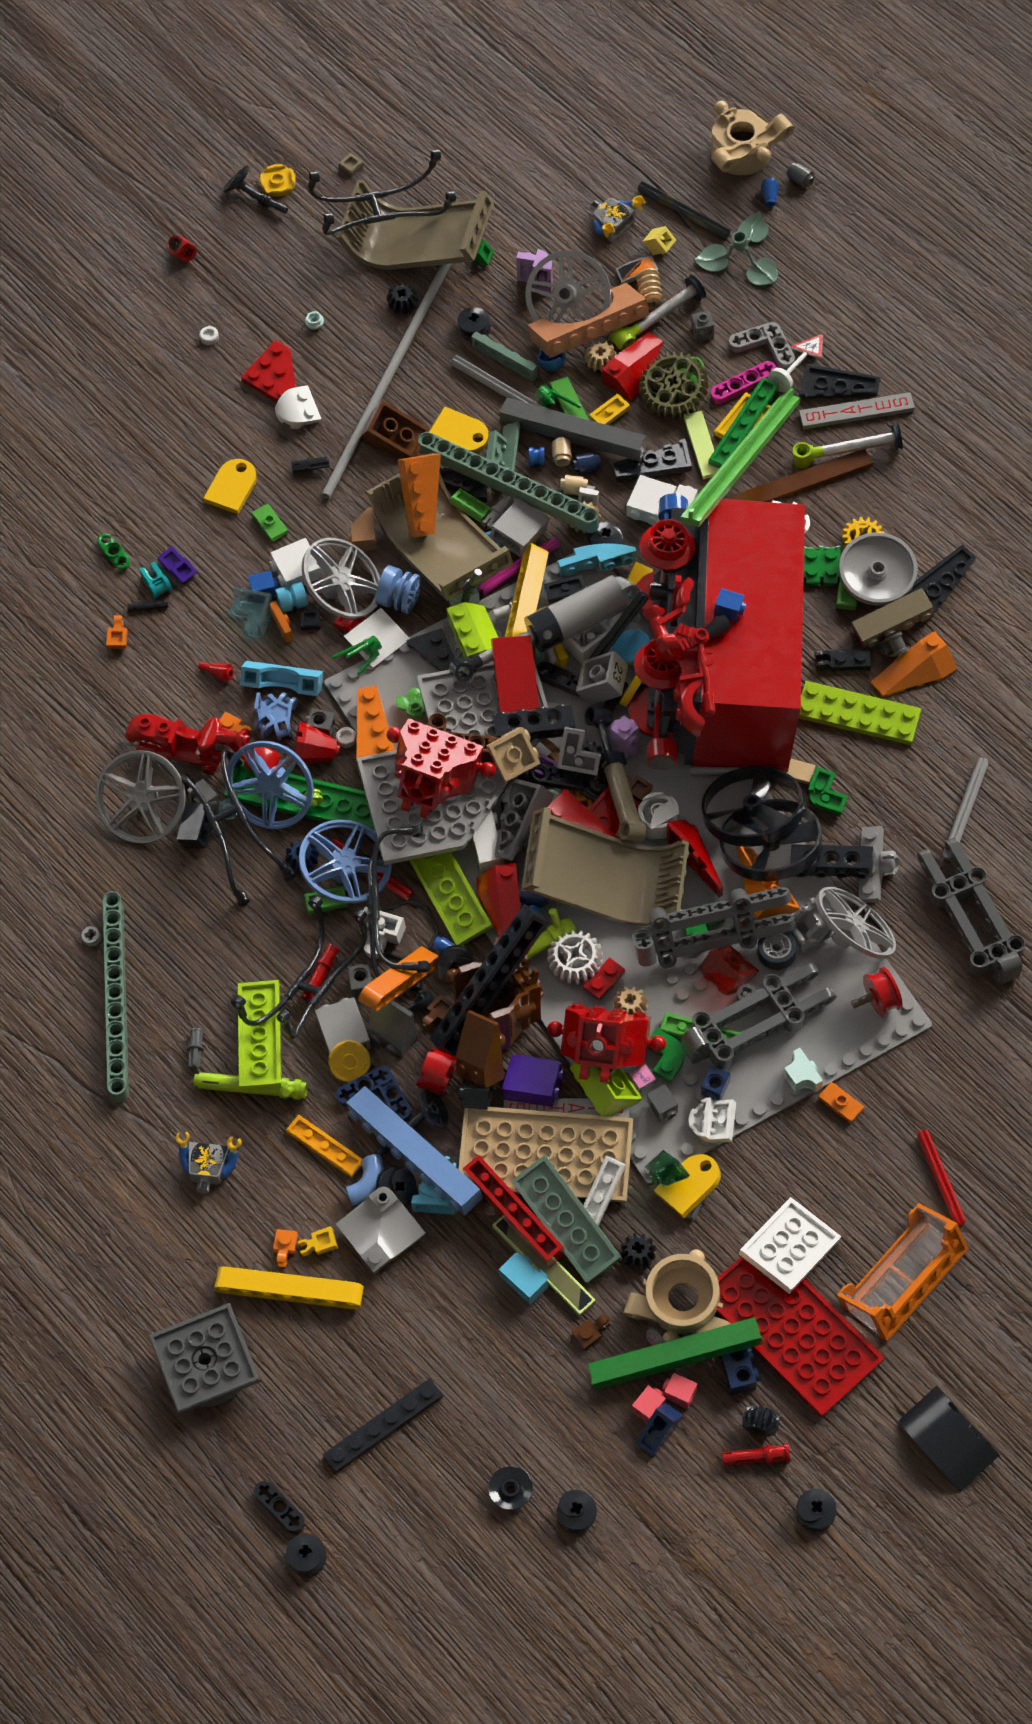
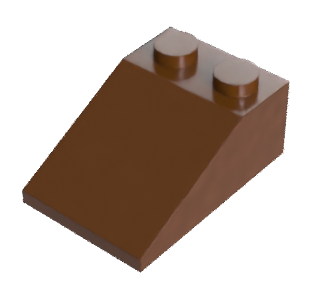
M382 400L374 408L360 438L376 448L410 458L418 456L420 452L418 438L422 433L429 432L430 428Z
M471 1010L467 1012L456 1053V1071L458 1076L484 1088H488L504 1079L499 1023Z

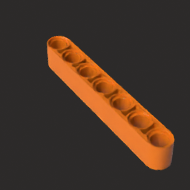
M421 946L397 964H402V962L428 961V972L419 973L417 971H402V969L390 968L364 987L358 1001L376 1012L431 973L437 966L439 956Z

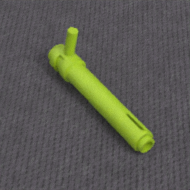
M550 909L549 914L553 925L546 928V931L539 936L526 955L528 959L551 947L552 941L559 942L557 936L563 938L564 931L568 935H571L572 929L574 932H577L571 919L560 920L557 909Z
M200 1072L194 1076V1086L198 1087V1089L279 1096L280 1099L292 1097L293 1100L306 1099L308 1084L303 1082L302 1079L290 1081V1078H282V1088L240 1091L239 1076Z

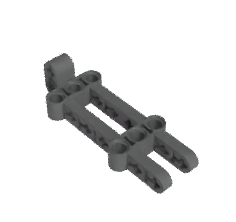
M955 837L944 842L945 849L950 854L951 860L959 873L945 879L928 849L918 852V861L932 885L931 903L935 907L945 908L971 955L968 963L969 972L979 976L991 971L999 985L1020 977L1022 971L1020 958L1024 952L1025 940L1020 935H1011L984 888L987 878L986 871L981 867H973ZM977 877L981 881H975L972 878ZM960 885L962 889H957L954 886ZM936 893H942L944 897H939ZM970 895L972 896L997 942L983 947L958 900ZM1011 945H1016L1020 949H1013L1011 948ZM998 953L1001 957H994L992 954ZM974 961H980L983 965H976Z
M779 887L747 895L744 889L737 888L730 893L729 899L668 914L663 908H653L648 914L650 927L639 929L632 933L638 963L641 966L647 967L654 965L658 959L660 966L667 969L676 964L678 957L738 943L743 949L749 950L756 946L757 939L789 932L795 928V920L792 914L786 913L754 921L753 912L788 904L791 901L790 890L786 887ZM731 917L733 919L734 926L673 940L672 931Z
M814 963L807 964L781 979L775 974H769L764 978L760 990L712 1015L704 1011L696 1012L692 1018L691 1029L682 1036L681 1048L692 1064L699 1063L709 1057L715 1067L726 1070L732 1064L733 1055L784 1028L789 1032H798L802 1027L805 1017L831 1004L837 996L831 987H827L798 1003L790 992L812 981L819 975L820 972ZM772 985L775 989H770L767 986ZM778 1002H785L787 1005H781ZM766 1004L775 1013L774 1016L728 1040L719 1030ZM789 1018H796L798 1021H791ZM702 1022L705 1026H699L697 1023ZM708 1039H715L717 1042H709ZM720 1055H725V1056H727L728 1058H727V1059H722V1058H720L719 1056H720Z

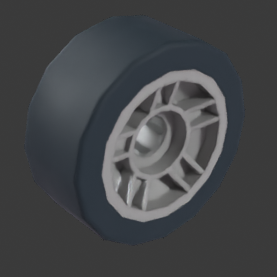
M789 932L760 938L757 948L759 961L765 967L773 970L787 968L796 957L797 944L795 938Z

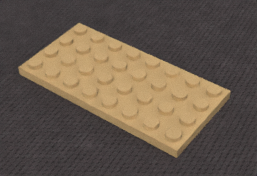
M488 1107V1110L465 1108L458 1170L464 1174L463 1167L480 1155L515 1194H520L511 1180L546 1155L577 1198L586 1199L607 1155L626 1164L610 1201L627 1203L633 1118Z

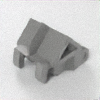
M810 898L795 914H792L795 922L802 921L809 929L806 933L807 941L796 926L793 930L789 931L801 946L800 950L803 953L831 937L833 930L827 925L818 911L816 898ZM824 907L826 913H831V909Z

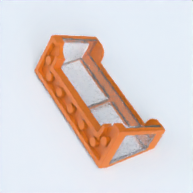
M920 1203L908 1214L909 1227L859 1284L856 1287L853 1284H847L837 1294L845 1310L887 1342L969 1249L956 1222Z

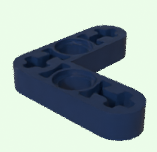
M385 1066L378 1067L354 1079L336 1091L338 1103L342 1106H347V1102L355 1095L352 1087L355 1086L358 1093L360 1091L359 1084L365 1081L370 1083L369 1090L373 1094L380 1091L387 1106L403 1121H408L412 1114L410 1105L391 1070ZM380 1073L387 1075L385 1081L379 1079ZM372 1077L376 1080V1086L373 1084ZM389 1090H397L398 1096L395 1099H389L387 1097ZM343 1092H346L347 1094H349V1099H348V1100H346L345 1098H342V1097H343V1095H342ZM397 1103H400L401 1108L406 1110L404 1116L398 1114Z

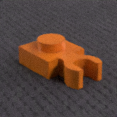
M227 712L219 720L222 728H227L235 733L247 730L249 734H252L251 727L242 725L241 719Z

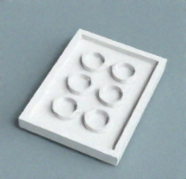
M790 1197L740 1249L739 1255L790 1294L839 1242L841 1236Z

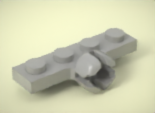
M882 826L862 827L861 846H873L874 849L873 877L859 879V899L865 903L881 901L882 877L885 875H895L899 868L896 867L899 865L896 852L894 850L883 851L884 829Z

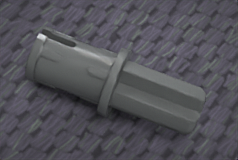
M192 1028L190 1030V1045L187 1047L189 1051L188 1067L193 1070L200 1068L201 1052L204 1051L202 1046L204 1031L200 1028Z

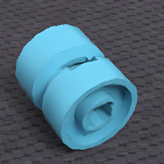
M302 582L291 584L289 589L286 586L275 589L282 613L293 611L294 607L300 609L309 606Z

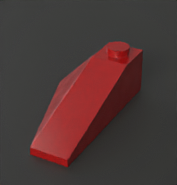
M650 332L646 333L608 362L602 369V383L632 402L640 393L639 383L641 382L640 376L643 375V369L648 370L647 363L653 365L652 359H657L663 341Z
M686 819L667 823L668 845L680 840L689 842V855L686 863L719 898L722 897L723 885L697 827L694 824H690Z
M516 863L495 865L476 877L478 898L482 902L499 938L521 909Z

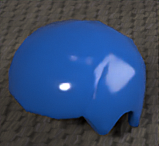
M540 349V353L536 355V358L542 369L557 371L563 366L566 354L563 352L550 358Z

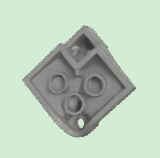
M387 1187L376 1189L365 1201L336 1223L375 1274L426 1235L400 1200ZM381 1194L387 1195L385 1201H380L379 1197Z

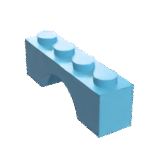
M246 661L241 666L240 686L254 688L278 686L293 689L298 694L317 696L322 690L323 671Z

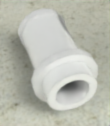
M511 602L510 605L493 609L496 621L510 616Z

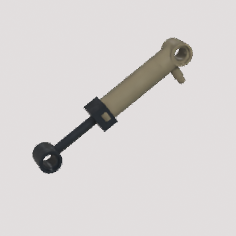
M589 706L585 712V723L588 726L598 728L605 752L600 758L599 770L600 773L606 776L620 822L619 830L615 836L622 840L642 842L646 837L647 828L646 824L640 821L624 767L627 761L624 752L612 750L606 728L611 724L612 712L609 708Z

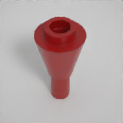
M204 662L198 664V669L209 672L224 683L231 680L234 675L231 664H208Z

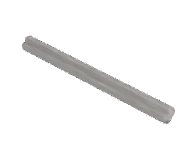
M457 355L452 358L451 364L504 397L543 407Z
M979 757L977 759L948 840L955 837L960 843L988 766L986 758ZM944 849L942 854L943 860L951 862L950 854Z

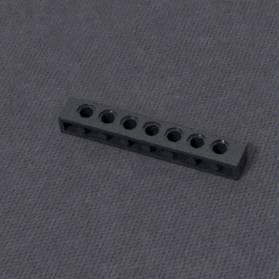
M525 904L519 910L429 1038L439 1051L455 1057L467 1012L471 1010L484 1016L549 923L538 911Z

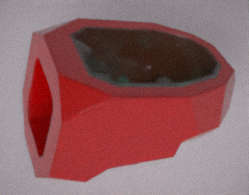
M180 235L171 236L167 243L168 250L185 262L193 260L197 253L195 245Z

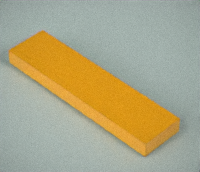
M298 1115L286 1129L287 1134L351 1179L362 1168L361 1161L363 1159L302 1116Z

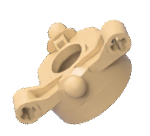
M718 101L714 106V110L719 116L716 118L712 128L711 159L722 172L733 175L756 173L763 169L770 161L772 145L788 138L795 128L783 114L777 115L770 123H766L750 110L728 109L725 101ZM745 131L753 133L754 136L747 141H738L732 138L730 133Z
M692 1250L689 1254L672 1255L657 1263L651 1270L647 1281H643V1285L646 1286V1296L630 1293L623 1312L625 1316L632 1319L658 1323L667 1330L662 1336L663 1343L679 1339L678 1334H697L731 1324L726 1320L714 1317L717 1308L723 1307V1304L719 1303V1282L714 1270L705 1262V1256L700 1250ZM688 1284L697 1291L698 1302L691 1310L678 1311L671 1306L669 1293L676 1285Z

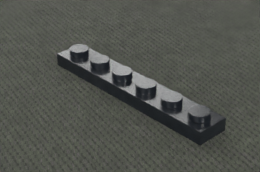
M429 1378L323 1453V1457L334 1472L338 1473L442 1399L443 1394L431 1378Z

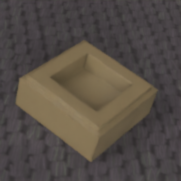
M349 153L338 163V166L352 177L364 166V162L352 153Z

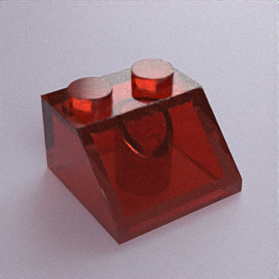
M731 945L710 950L697 969L706 980L717 986L719 992L727 996L737 993L740 986L747 984L759 972L753 964Z

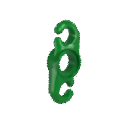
M105 533L97 538L98 547L109 561L117 565L116 568L118 570H125L130 566L129 556L121 545L111 538L110 534ZM110 538L109 543H102V540ZM116 548L119 550L116 555L109 554L111 549ZM118 561H126L124 565H118Z

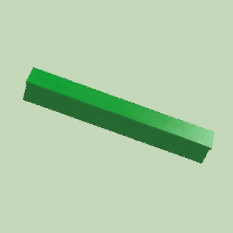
M754 1317L589 1363L591 1383L595 1390H600L764 1344Z

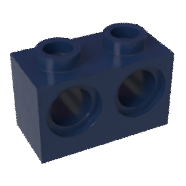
M751 1348L720 1356L730 1395L756 1389L759 1375L757 1368L753 1369L751 1361H754ZM738 1354L741 1355L743 1359L740 1361H735L732 1359V1356ZM739 1375H746L749 1379L742 1382L737 1377Z

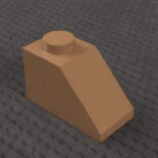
M368 507L351 525V533H348V542L357 546L362 551L377 550L372 507Z

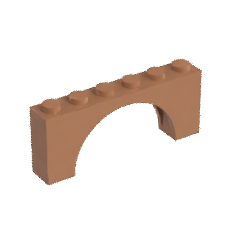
M627 283L621 284L611 289L612 304L608 309L591 319L576 323H555L542 318L529 324L528 329L531 341L552 358L648 316L647 301Z

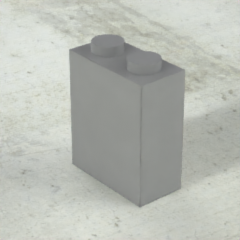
M518 498L494 523L490 538L500 543L503 547L506 546L509 551L521 558L528 544H534L547 530L550 518Z
M354 997L350 999L343 998L338 1003L322 1005L319 1009L315 1010L329 1054L338 1043L346 1040L357 1041L366 1049L371 1048L370 1039Z

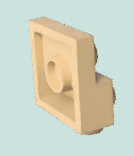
M518 727L501 736L498 740L486 745L503 782H507L540 764L538 759L540 758L539 753L535 747H532L529 741L531 740L530 734L523 727Z

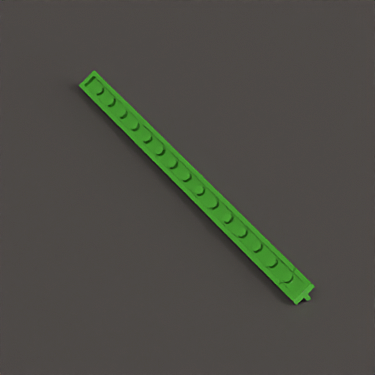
M790 388L785 394L782 393L688 506L681 516L680 523L696 527L701 526L792 414L794 409L800 404V397L793 396V388Z

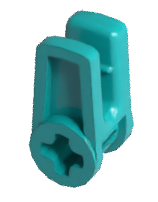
M155 562L150 564L155 579L151 578L149 571L145 568L139 569L141 577L154 599L159 598V595L167 591H173L169 580Z

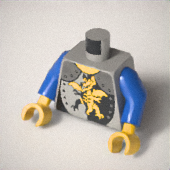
M641 195L636 196L632 201H620L609 198L603 204L597 200L593 201L590 209L594 211L592 224L596 235L605 236L609 241L613 242L635 222V209L641 210V205L646 203Z
M178 1132L176 1141L180 1144L178 1147L179 1160L185 1174L190 1175L191 1181L198 1182L197 1192L209 1193L210 1184H221L222 1180L227 1178L236 1168L237 1148L241 1146L242 1140L239 1138L236 1146L232 1144L233 1137L227 1140V1146L189 1142V1145H187L186 1142L190 1137L189 1133L186 1132V1140L183 1141L180 1140Z

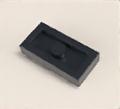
M582 575L544 584L549 604L558 602L586 588Z

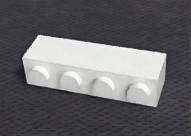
M492 810L472 837L480 872L487 871L495 865L504 864L503 858L495 856L497 835L500 830H496L495 824H498L496 812L492 813Z

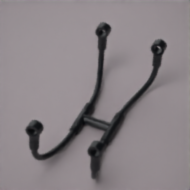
M431 150L428 169L411 183L393 190L355 195V197L332 198L316 194L313 189L316 182L320 181L318 171L309 172L308 191L314 198L327 202H362L369 200L374 213L373 216L363 217V219L344 224L332 230H329L331 224H334V216L332 213L324 214L323 233L331 235L359 224L366 225L388 221L397 217L436 216L445 213L450 209L452 202H456L454 191L445 193L444 208L437 211L391 212L382 214L377 202L379 198L402 192L424 180L435 168L437 161L441 160L440 150Z
M225 749L221 755V767L228 796L233 806L215 815L210 804L207 803L202 793L195 786L194 780H190L184 774H180L186 793L191 788L203 805L208 821L220 841L233 895L236 897L239 906H244L250 902V899L246 892L242 893L240 889L236 888L227 846L223 837L224 834L219 825V822L237 813L241 824H244L253 840L279 866L286 881L293 880L296 874L292 867L282 863L264 845L250 827L249 820L235 791L231 787L227 773L226 757L230 761L234 753ZM240 758L236 762L234 768H238L242 765V761Z
M420 825L397 827L396 829L384 831L379 835L374 844L372 857L368 864V930L370 931L371 963L376 978L380 976L376 962V951L380 960L391 968L402 969V971H417L419 973L429 971L428 961L402 962V964L390 962L383 955L379 940L378 921L380 920L379 885L377 884V858L381 856V852L378 851L380 843L386 836L391 834L408 835L414 838L422 837L423 827ZM418 981L409 989L411 991L422 990V981Z
M314 895L308 904L314 910L316 919L319 922V940L315 954L308 967L297 977L285 993L282 1001L268 1014L258 1020L250 1021L247 1019L244 1007L246 1000L244 997L236 995L231 1004L237 1009L239 1018L246 1025L256 1026L274 1016L288 1000L292 999L298 990L314 994L293 1033L289 1021L291 1014L287 1010L282 1009L276 1016L290 1039H295L311 1009L315 1008L338 974L364 948L368 931L365 920L368 916L364 910L358 909L353 915V919L358 923L362 933V940L359 946L330 977H327L320 987L304 983L320 955L324 941V915L321 909L323 901L320 897Z

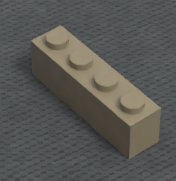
M923 588L853 621L852 630L862 648H870L877 645L882 639L888 638L901 630L910 629L919 621L924 622L933 615V606Z

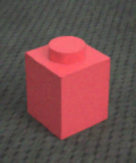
M673 1373L671 1379H666L662 1390L666 1400L689 1409L697 1392L698 1384Z
M647 1386L632 1405V1413L648 1423L655 1409L666 1403L664 1393L658 1388L652 1389L650 1386Z

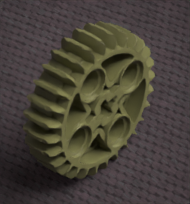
M674 351L673 356H669L666 352V357L662 358L659 355L658 361L652 359L653 365L647 363L648 370L643 369V375L640 376L641 382L639 383L640 395L647 409L651 408L652 413L657 411L658 417L664 414L665 419H667L668 415H671L674 420L675 415H679L682 419L683 413L689 415L690 410L696 412L695 406L701 407L700 401H705L704 395H708L709 383L705 368H702L701 362L697 363L695 357L691 359L690 354L684 357L683 352L676 356ZM672 367L670 371L665 370V368ZM692 373L695 374L698 383L689 380ZM656 377H661L659 380H653ZM650 388L658 391L655 398L652 396ZM689 391H695L692 394H687ZM665 399H668V400H669V401L666 402V403H663V402H662V401L665 400ZM678 399L684 401L680 404H676Z

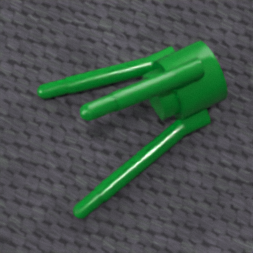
M544 385L539 387L535 394L540 400L539 404L549 409L547 405L555 404V396L573 406L582 407L553 388L549 389Z
M372 635L368 639L366 638L362 642L333 655L332 659L345 654L349 658L362 650L366 655L371 654L357 672L358 675H361L373 659L380 655L378 650L382 646L379 640Z

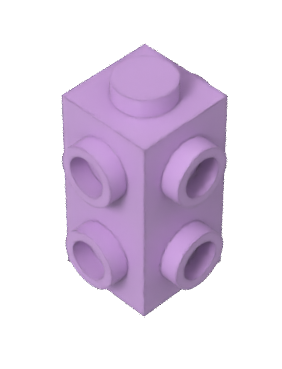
M623 716L620 720H615L610 727V744L614 751L624 752L625 758L634 755L639 749V727L634 720H629Z

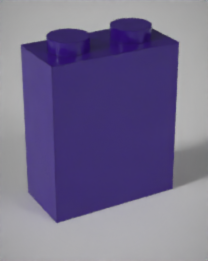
M512 1054L502 1087L504 1100L553 1107L554 1100L559 1099V1083L564 1081L565 1071L561 1068V1062Z

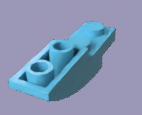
M593 544L574 549V556L558 560V572L560 577L566 575L571 576L582 570H590L595 566H598L599 571L602 572L612 570L621 565H629L636 561V548L621 544Z

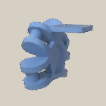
M283 692L278 699L269 694L267 699L262 701L260 693H257L254 706L256 717L254 727L261 731V735L264 738L268 737L273 729L275 730L277 741L282 740L281 738L293 737L290 717L291 711L295 710L298 705V698H289V695ZM285 723L286 729L279 730L278 724Z

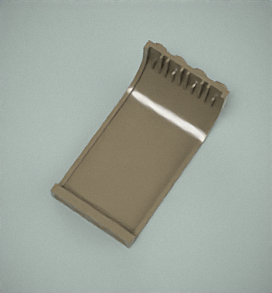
M357 180L351 197L372 191L364 180ZM480 191L477 200L454 202L450 209L440 215L397 217L388 221L366 225L359 224L338 232L336 238L354 259L377 269L395 270L474 261L494 202L486 191ZM377 199L382 214L391 212H429L444 208V204L400 208ZM370 201L349 202L340 226L363 219V217L373 216L374 213Z
M440 471L435 534L420 537L409 536L400 474L367 491L376 519L392 546L446 601L463 593L462 587L470 579L475 569L482 571L476 583L479 584L513 565L509 549L506 546L500 548L462 510L449 503L451 496L442 480Z
M545 807L533 812L522 890L616 922L631 925L650 926L648 914L656 907L663 908L667 914L681 911L689 842L680 840L665 846L637 845L550 815L551 809Z

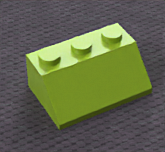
M464 602L447 608L448 622L464 658L469 657L471 659L492 648L491 639L498 638V635L485 606Z
M573 1063L570 1067L574 1078L580 1083L585 1095L590 1098L595 1106V1110L601 1116H612L628 1106L632 1107L643 1099L622 1068L611 1069L609 1083L600 1082L602 1067L590 1066L588 1080L579 1079L581 1064Z

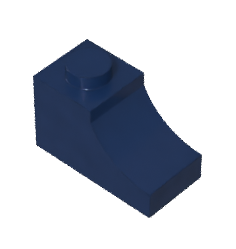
M667 1402L655 1409L635 1444L651 1456L656 1455L666 1439L675 1431L684 1415Z

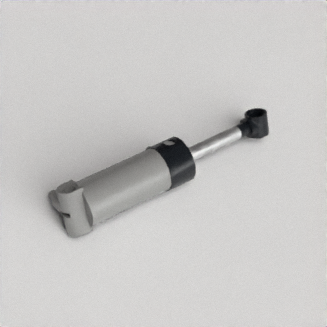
M609 576L548 607L545 606L525 616L524 623L527 631L518 636L531 635V640L540 652L546 651L550 662L555 663L558 659L553 647L625 611L640 592V589L623 577ZM639 613L634 617V622L640 621ZM492 648L471 659L469 657L464 659L455 658L449 665V672L459 681L465 682L470 680L473 674L476 673L477 668L493 661ZM464 666V671L458 674L459 668Z

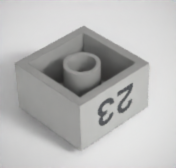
M615 651L584 660L576 692L589 705L622 696L628 664Z

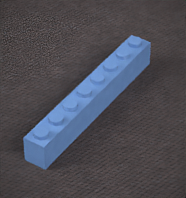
M364 1086L347 1102L349 1116L354 1121L359 1120L366 1132L376 1135L377 1141L383 1147L387 1145L391 1149L392 1155L398 1160L401 1158L405 1162V1166L412 1173L417 1172L420 1175L421 1181L427 1186L430 1184L438 1197L448 1200L449 1206L455 1212L459 1210L465 1216L483 1199L480 1188L367 1087Z

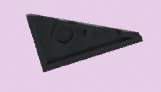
M440 468L439 471L446 487L456 491L461 488L476 499L487 502V485L451 468Z
M442 628L406 640L409 648H413L420 653V657L429 661L438 671L449 670L451 661L455 659Z

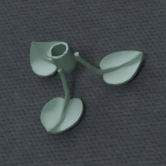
M760 211L752 214L741 223L738 231L732 235L733 243L730 244L728 253L724 246L712 244L695 258L696 263L702 269L709 272H720L728 267L729 260L727 257L731 255L733 248L740 252L745 250L753 265L747 270V278L750 283L756 286L771 285L776 282L778 277L777 268L770 259L760 258L755 263L748 248L750 241L759 243L768 235V226Z

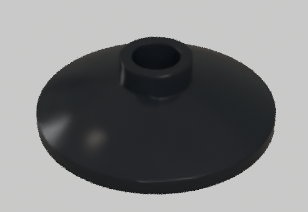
M507 1466L497 1470L492 1475L488 1490L490 1498L495 1505L505 1510H516L523 1507L530 1500L533 1484L530 1476L523 1469ZM510 1487L515 1489V1492L512 1494L507 1492V1489Z

